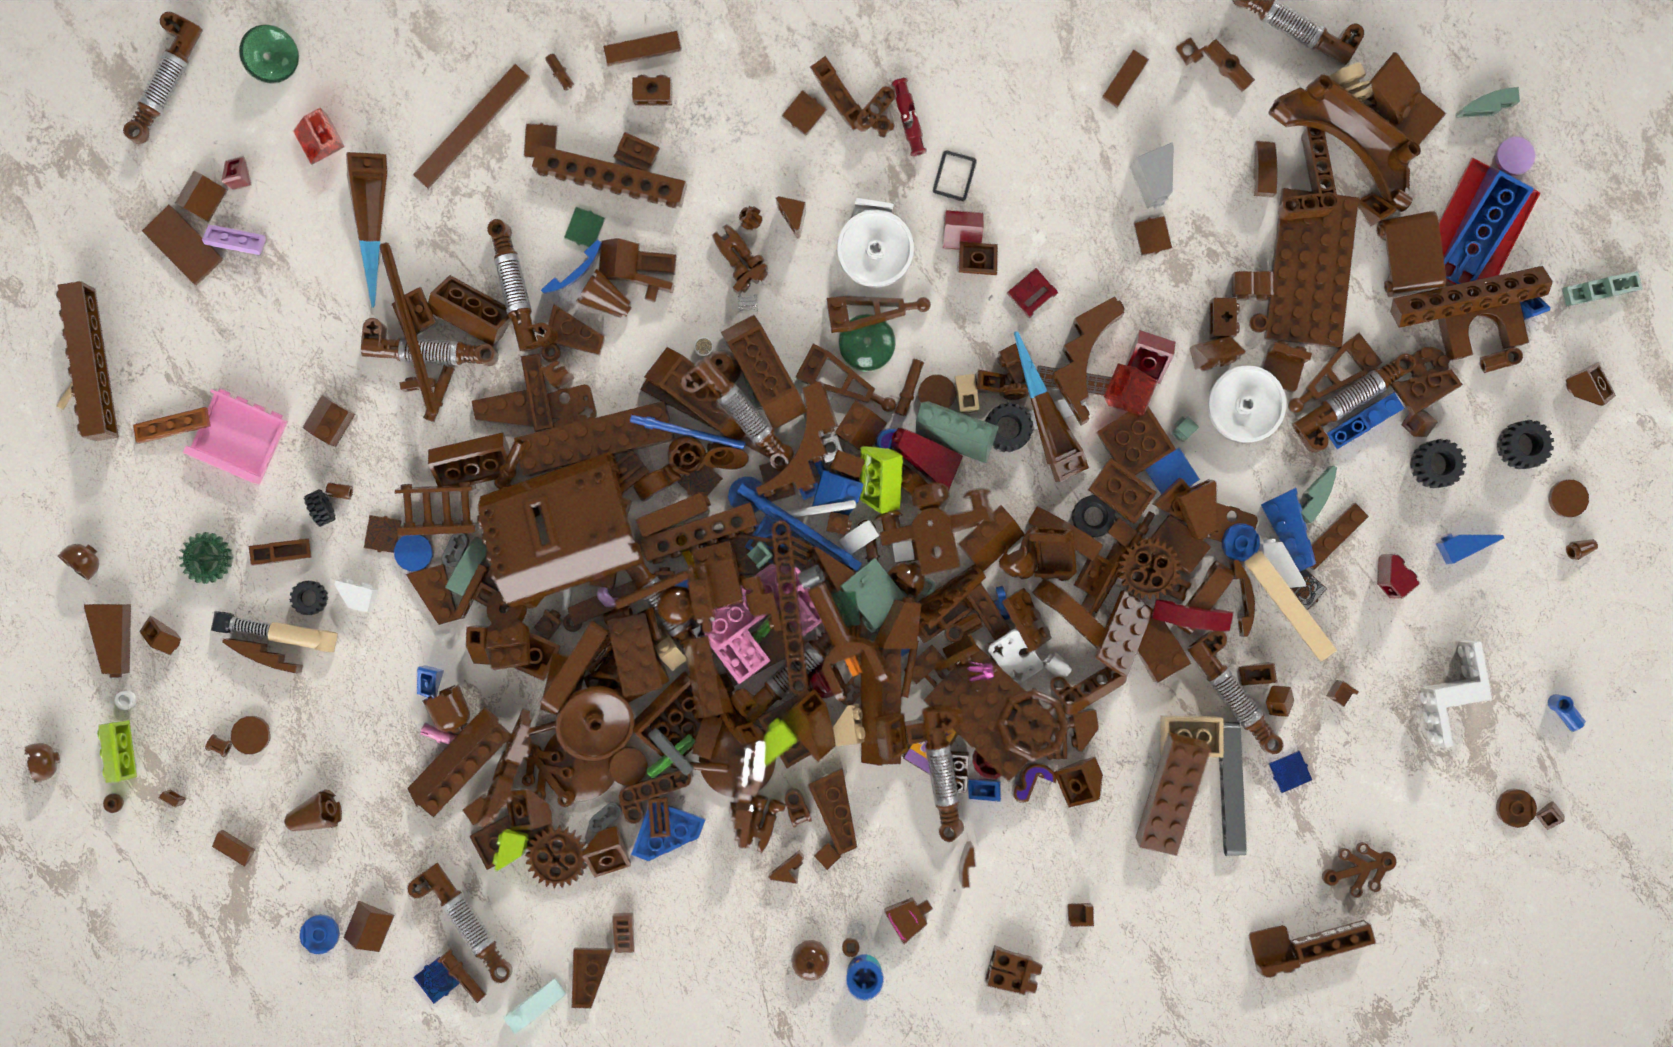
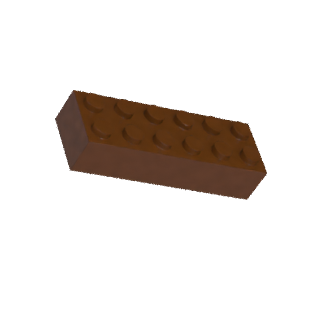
M1168 732L1136 834V840L1140 848L1177 856L1211 751L1206 741Z

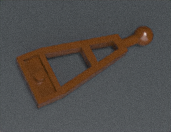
M860 296L826 298L831 333L852 331L905 316L906 310L917 309L920 312H927L931 307V302L926 297H921L916 302L904 303L903 298ZM847 305L873 306L875 315L849 322ZM880 306L898 307V309L881 313Z
M1357 333L1345 342L1305 388L1307 392L1300 398H1293L1289 401V410L1293 413L1301 412L1304 404L1311 398L1314 400L1321 398L1365 376V374H1368L1369 371L1375 369L1383 362L1362 335ZM1347 351L1362 371L1340 381L1331 370V367ZM1326 375L1333 385L1318 392L1315 386Z
M814 343L812 344L795 378L808 385L817 383L818 381L815 380L826 359H829L848 376L842 388L823 383L825 390L866 403L872 400L880 404L885 412L895 410L896 402L893 398H883L875 394L873 386L831 352ZM852 379L868 390L866 396L847 390Z

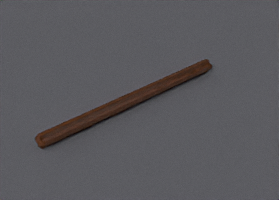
M388 242L380 244L379 248L427 414L433 416L438 414V408L409 308L404 297L391 246Z

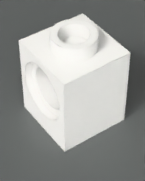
M832 433L822 436L825 447L828 443L836 445L835 452L824 456L825 464L833 462L837 450L842 451L838 436H833Z

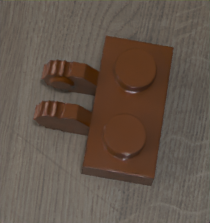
M932 644L916 658L912 680L917 685L925 677L935 688L937 682L928 674L934 669L937 675L944 679L946 676L942 671H939L936 664L942 662L945 658Z

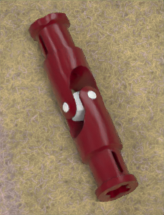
M899 78L892 81L891 85L894 87L897 96L895 100L901 114L906 140L910 144V155L912 157L926 153L927 148H924L922 130L917 113L915 112L912 94L909 93L907 86L908 79ZM907 123H913L912 126L909 128Z

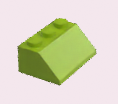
M861 447V458L865 460L860 474V481L864 485L859 500L880 514L900 509L902 455L892 449Z
M776 718L767 728L768 732L765 738L764 749L765 766L797 741L798 737L783 718L781 720Z
M130 720L98 725L97 736L101 743L100 757L103 759L104 766L102 774L106 783L136 778L137 772Z

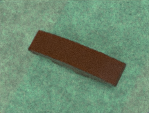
M225 638L222 643L237 653L259 664L295 674L302 673L303 665L284 662L285 654L267 652L268 644L233 638Z

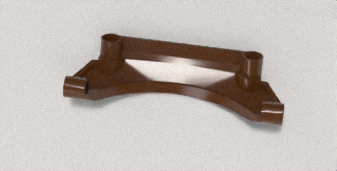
M1326 74L1320 75L1308 84L1306 90L1301 87L1279 96L1274 101L1268 115L1285 127H1313L1341 140L1365 164L1382 198L1400 212L1408 209L1413 198L1409 196L1410 168L1407 166L1409 161L1421 153V148L1416 141L1410 139Z

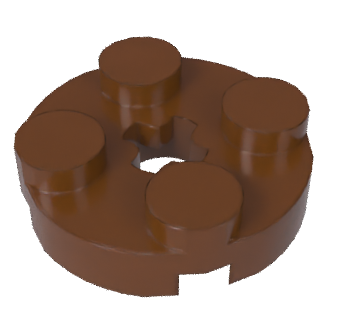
M1424 347L1412 355L1416 361L1415 368L1411 371L1412 378L1449 370L1450 360L1438 348ZM1431 362L1433 369L1427 371V367L1424 364Z

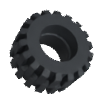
M1008 402L993 408L985 419V422L997 426L1001 418L1011 417L1019 425L1017 436L1011 439L1004 438L997 431L993 448L1001 450L1000 452H1013L1022 448L1030 440V436L1033 433V421L1030 419V413L1028 414L1024 407L1021 408L1019 404Z
M1525 420L1508 425V428L1501 431L1503 435L1498 437L1500 443H1497V448L1500 447L1501 450L1498 451V454L1503 455V462H1508L1507 465L1510 467L1515 466V469L1541 466V464L1547 462L1546 458L1552 456L1550 451L1554 450V446H1552L1554 438H1550L1552 432L1550 430L1547 431V426L1545 424L1540 425L1539 421ZM1522 434L1528 436L1532 442V450L1529 455H1525L1519 448V439Z
M1437 439L1421 444L1413 452L1416 455L1411 457V460L1414 462L1410 464V468H1414L1413 476L1418 477L1416 480L1419 483L1423 482V486H1430V488L1447 487L1453 485L1454 482H1458L1461 479L1459 476L1465 473L1462 469L1466 468L1467 463L1463 462L1466 456H1462V448H1456L1458 444L1455 442L1450 443L1451 440ZM1435 453L1440 454L1446 463L1445 470L1441 475L1435 473L1431 467V458Z

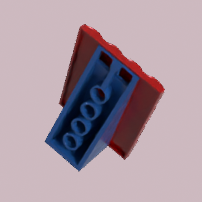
M1472 157L1439 220L1446 280L1457 285L1499 275L1541 192Z

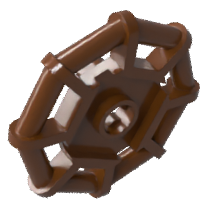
M1036 688L1013 697L1009 696L999 720L996 721V725L999 726L1006 745L1005 749L1030 759V762H1035V760L1053 753H1059L1062 742L1071 725L1068 724L1060 703L1061 700L1036 690ZM1031 698L1030 705L1022 708L1018 706L1017 703ZM1036 698L1051 706L1045 709L1037 705ZM1012 708L1017 711L1014 720L1007 721ZM1053 709H1055L1060 724L1053 722L1050 714ZM1036 720V724L1039 727L1031 730L1028 721ZM1007 726H1012L1017 738L1013 741ZM1054 728H1059L1056 739L1052 742L1050 735ZM1021 741L1030 745V751L1016 745V743ZM1044 742L1049 745V747L1035 751V745Z

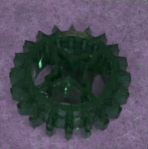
M196 533L195 537L190 536L188 538L189 542L183 543L186 548L179 550L183 553V556L178 557L179 560H183V563L179 566L185 567L183 573L189 574L188 578L190 580L195 579L196 583L201 581L203 584H208L209 581L215 583L216 578H223L222 573H229L226 567L232 566L231 563H228V560L233 559V556H228V553L232 550L230 548L226 549L229 543L222 542L223 537H217L215 533ZM211 544L216 548L218 555L214 554ZM200 546L198 553L194 555L195 550ZM204 556L213 557L212 559L207 560L199 559V557ZM194 561L199 564L201 572L195 567ZM218 561L216 567L210 572L213 564Z

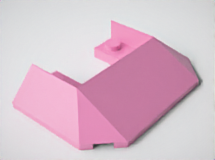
M770 564L755 576H760L761 582L766 589L764 591L765 594L773 592L778 609L780 608L776 565ZM781 566L783 574H788L791 571V567ZM795 567L804 636L819 626L822 621L807 592L810 588L805 589L801 585L798 577L801 571ZM789 582L785 583L783 591L787 594L791 593L793 585ZM743 585L741 588L744 602L716 609L717 615L715 616V621H712L713 631L705 633V636H709L710 646L739 684L770 662L748 631L768 615L755 618L749 612L746 595L750 594L753 590H744ZM788 602L785 606L788 613L794 612L795 604ZM791 621L790 623L797 630L796 622Z

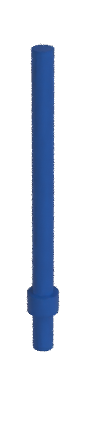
M631 415L630 419L631 423L644 425L648 429H661L744 449L745 445L744 441L656 421L655 418L648 416L644 418Z

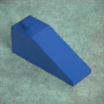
M1450 533L1441 537L1442 541L1436 543L1445 563L1454 564L1504 539V536L1452 535Z

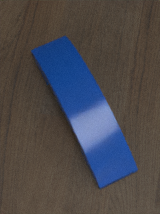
M597 240L586 249L584 253L589 258L562 282L557 278H553L541 291L545 294L556 292L579 280L595 262L602 243Z

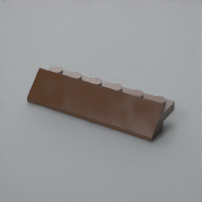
M879 647L892 675V679L885 683L876 677L863 650L861 652V668L863 670L861 673V710L863 714L861 721L862 727L865 730L864 742L861 743V763L879 766L901 764V756L893 761H888L879 756L875 722L876 717L901 713V649H883Z
M486 707L472 719L407 788L416 807H422L433 818L512 736L498 722L499 719Z

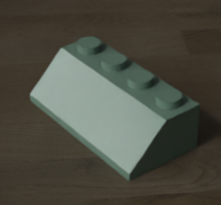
M931 402L921 403L916 418V434L956 453L987 463L999 426Z

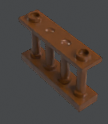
M458 482V485L425 487H412V484H401L399 488L394 490L395 494L403 493L405 522L397 528L398 536L476 533L479 530V523H473V520H471L469 491L476 489V485H470V482ZM461 491L463 516L461 523H454L451 520L449 492ZM430 492L442 493L444 519L442 524H434V521H432ZM411 493H422L423 525H415V522H413Z

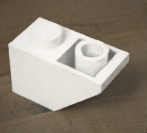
M343 578L342 581L335 580V586L348 608L363 612H373L378 593L377 589L372 588L373 585L361 582V585L354 584V580Z

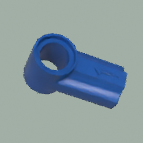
M1559 694L1549 697V708L1557 713L1570 731L1574 732L1585 726V719L1574 707V702L1570 697ZM1562 700L1563 704L1559 707V702Z

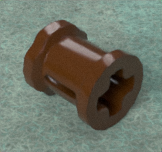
M212 734L206 743L205 749L217 752L221 757H226L232 747V742L229 740L226 742L217 738V735Z

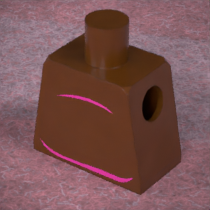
M913 897L884 908L886 916L903 944L907 943L928 924L924 915L933 910L928 899L918 905Z

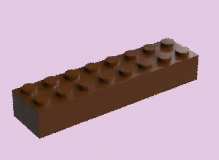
M82 281L58 284L56 297L61 306L59 316L64 325L62 335L67 344L65 354L70 363L68 373L73 382L71 392L76 401L74 411L79 420V424H77L78 433L82 438L93 441L119 438L96 289Z
M661 401L520 436V438L527 442L519 460L523 476L529 477L558 470L608 452L618 455L630 452L631 450L634 451L673 441L675 439L673 432L656 428L648 429L644 425L630 422L631 415L644 418L648 416L655 418L656 421L671 424L666 403Z

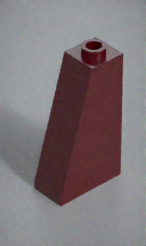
M897 428L892 435L891 446L931 483H943L950 489L963 455L907 429Z

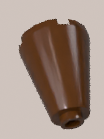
M596 269L594 273L597 276L592 275L580 294L583 298L578 297L576 301L619 318L622 315L626 317L632 308L629 306L630 301Z
M718 350L708 356L730 382L735 383L739 379L741 368L732 352Z
M322 790L287 813L284 824L292 832L334 828L342 820L341 804L335 801L333 797L336 795L332 791Z

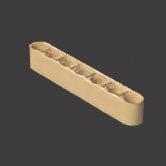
M1260 550L1244 562L1320 662L1337 651Z

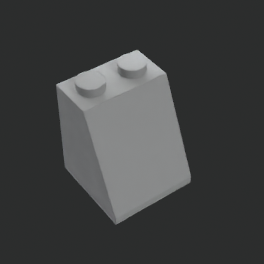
M1173 143L1136 157L1130 166L1147 208L1152 206L1154 209L1161 207L1173 192Z

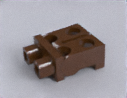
M994 945L990 959L991 965L989 964L985 977L986 985L1025 995L1026 992L1036 993L1038 983L1029 979L1031 973L1040 976L1043 968L1042 964L1034 961L1031 956L1015 953Z

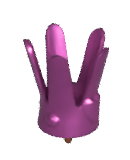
M969 661V663L981 665L968 667L969 671L983 673L970 677L969 681L982 678L992 679L993 672L998 671L993 670L992 663L980 664Z

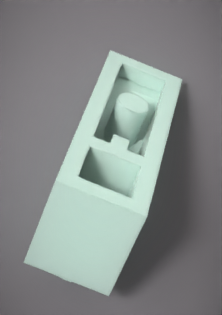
M554 978L510 1010L503 1019L513 1033L516 1034L565 996L566 992L556 978Z

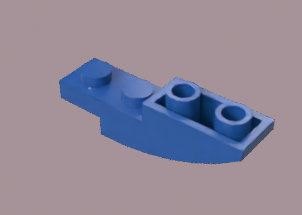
M1395 392L1333 428L1327 432V435L1335 448L1339 449L1405 408Z

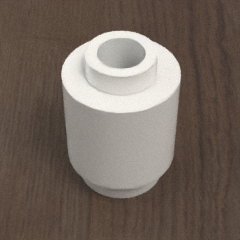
M1049 652L1043 659V667L1055 677L1066 678L1072 670L1069 666L1070 664L1056 652L1052 654Z

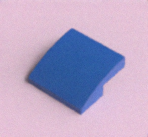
M1180 447L1145 469L1161 494L1179 477L1189 487L1200 480Z

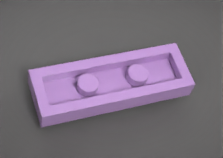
M208 225L202 241L205 245L260 255L266 238L260 234Z

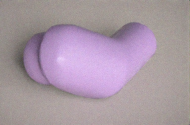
M599 588L597 593L598 600L605 607H616L614 602L618 598H612L607 588Z

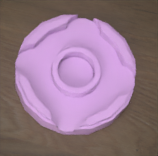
M1508 138L1498 146L1495 154L1496 164L1504 173L1513 176L1523 174L1532 167L1535 161L1534 147L1524 138Z

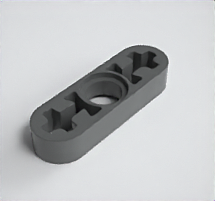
M657 728L648 734L654 743L686 776L694 769Z

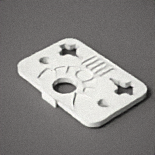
M1012 630L988 647V651L1011 678L1015 676L1013 670L1018 673L1022 672L1020 679L1014 678L1020 684L1043 669V662L1035 651L1029 652L1026 656L1019 655V651L1022 648H1027L1019 631ZM995 646H998V647L1003 646V648H1001V651H1002V654H1003V655H1001V654L998 653V652H995V653H994V652H993V651H995V648H994V647H995Z

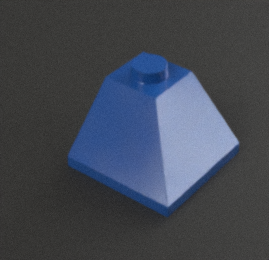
M823 470L812 507L855 500L857 505L864 483L855 478ZM854 508L832 512L849 516Z

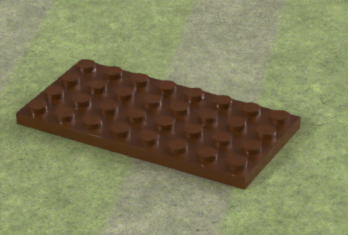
M1283 188L1281 190L1280 205L1287 197L1312 194V191ZM1337 195V206L1327 216L1283 220L1278 216L1272 267L1273 295L1269 297L1268 326L1265 330L1264 339L1333 348L1342 347L1359 197ZM1285 206L1288 210L1292 211L1290 207Z

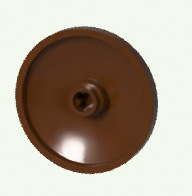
M589 687L572 694L560 707L555 720V730L562 748L573 757L587 761L602 760L616 754L627 744L634 729V715L630 704L619 692L607 687Z
M722 723L711 759L699 756V762L729 765V771L727 773L700 770L706 783L716 792L734 798L740 756L744 757L746 750L755 749L757 742L742 745L731 734L725 723ZM752 723L760 737V740L757 742L765 743L766 732L758 725ZM776 758L767 766L763 764V779L758 791L772 777Z
M556 733L548 741L544 751H560L563 759L558 763H552L550 759L542 758L546 765L570 766L573 768L574 775L571 778L564 779L561 775L553 774V776L564 791H571L574 794L575 801L595 799L612 786L615 780L611 777L608 769L609 760L612 756L596 761L582 760L573 757L562 748ZM554 754L555 760H558L557 754ZM566 769L565 774L568 776L569 771Z

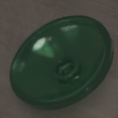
M273 25L255 26L244 34L239 44L241 64L247 73L258 81L268 84L281 83L290 78L297 69L299 62L298 48L292 37L279 27ZM268 54L270 60H266L263 55Z
M871 314L859 315V316H856V317L852 318L851 320H849V322L855 321V320H858V319H862V318H865V317H869V316H872V315H871ZM886 321L852 331L840 332V353L845 362L857 370L874 371L880 369L889 362L895 351V335L891 326ZM870 338L871 342L869 344L864 343V339Z

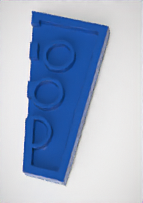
M1293 488L1264 502L1261 506L1280 542H1283L1300 572L1315 565L1316 561L1310 539L1307 536L1306 523L1303 521L1302 507L1298 502L1297 488Z

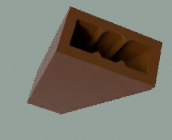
M700 492L637 518L635 521L642 537L645 538L709 512L711 503L708 496H703Z
M84 604L101 673L109 674V678H121L122 674L130 673L131 604Z

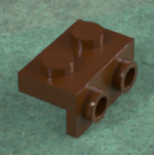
M969 634L961 640L944 647L942 650L947 659L936 665L939 671L945 668L950 671L958 667L957 662L960 661L961 664L972 660L971 655L979 652L972 635Z

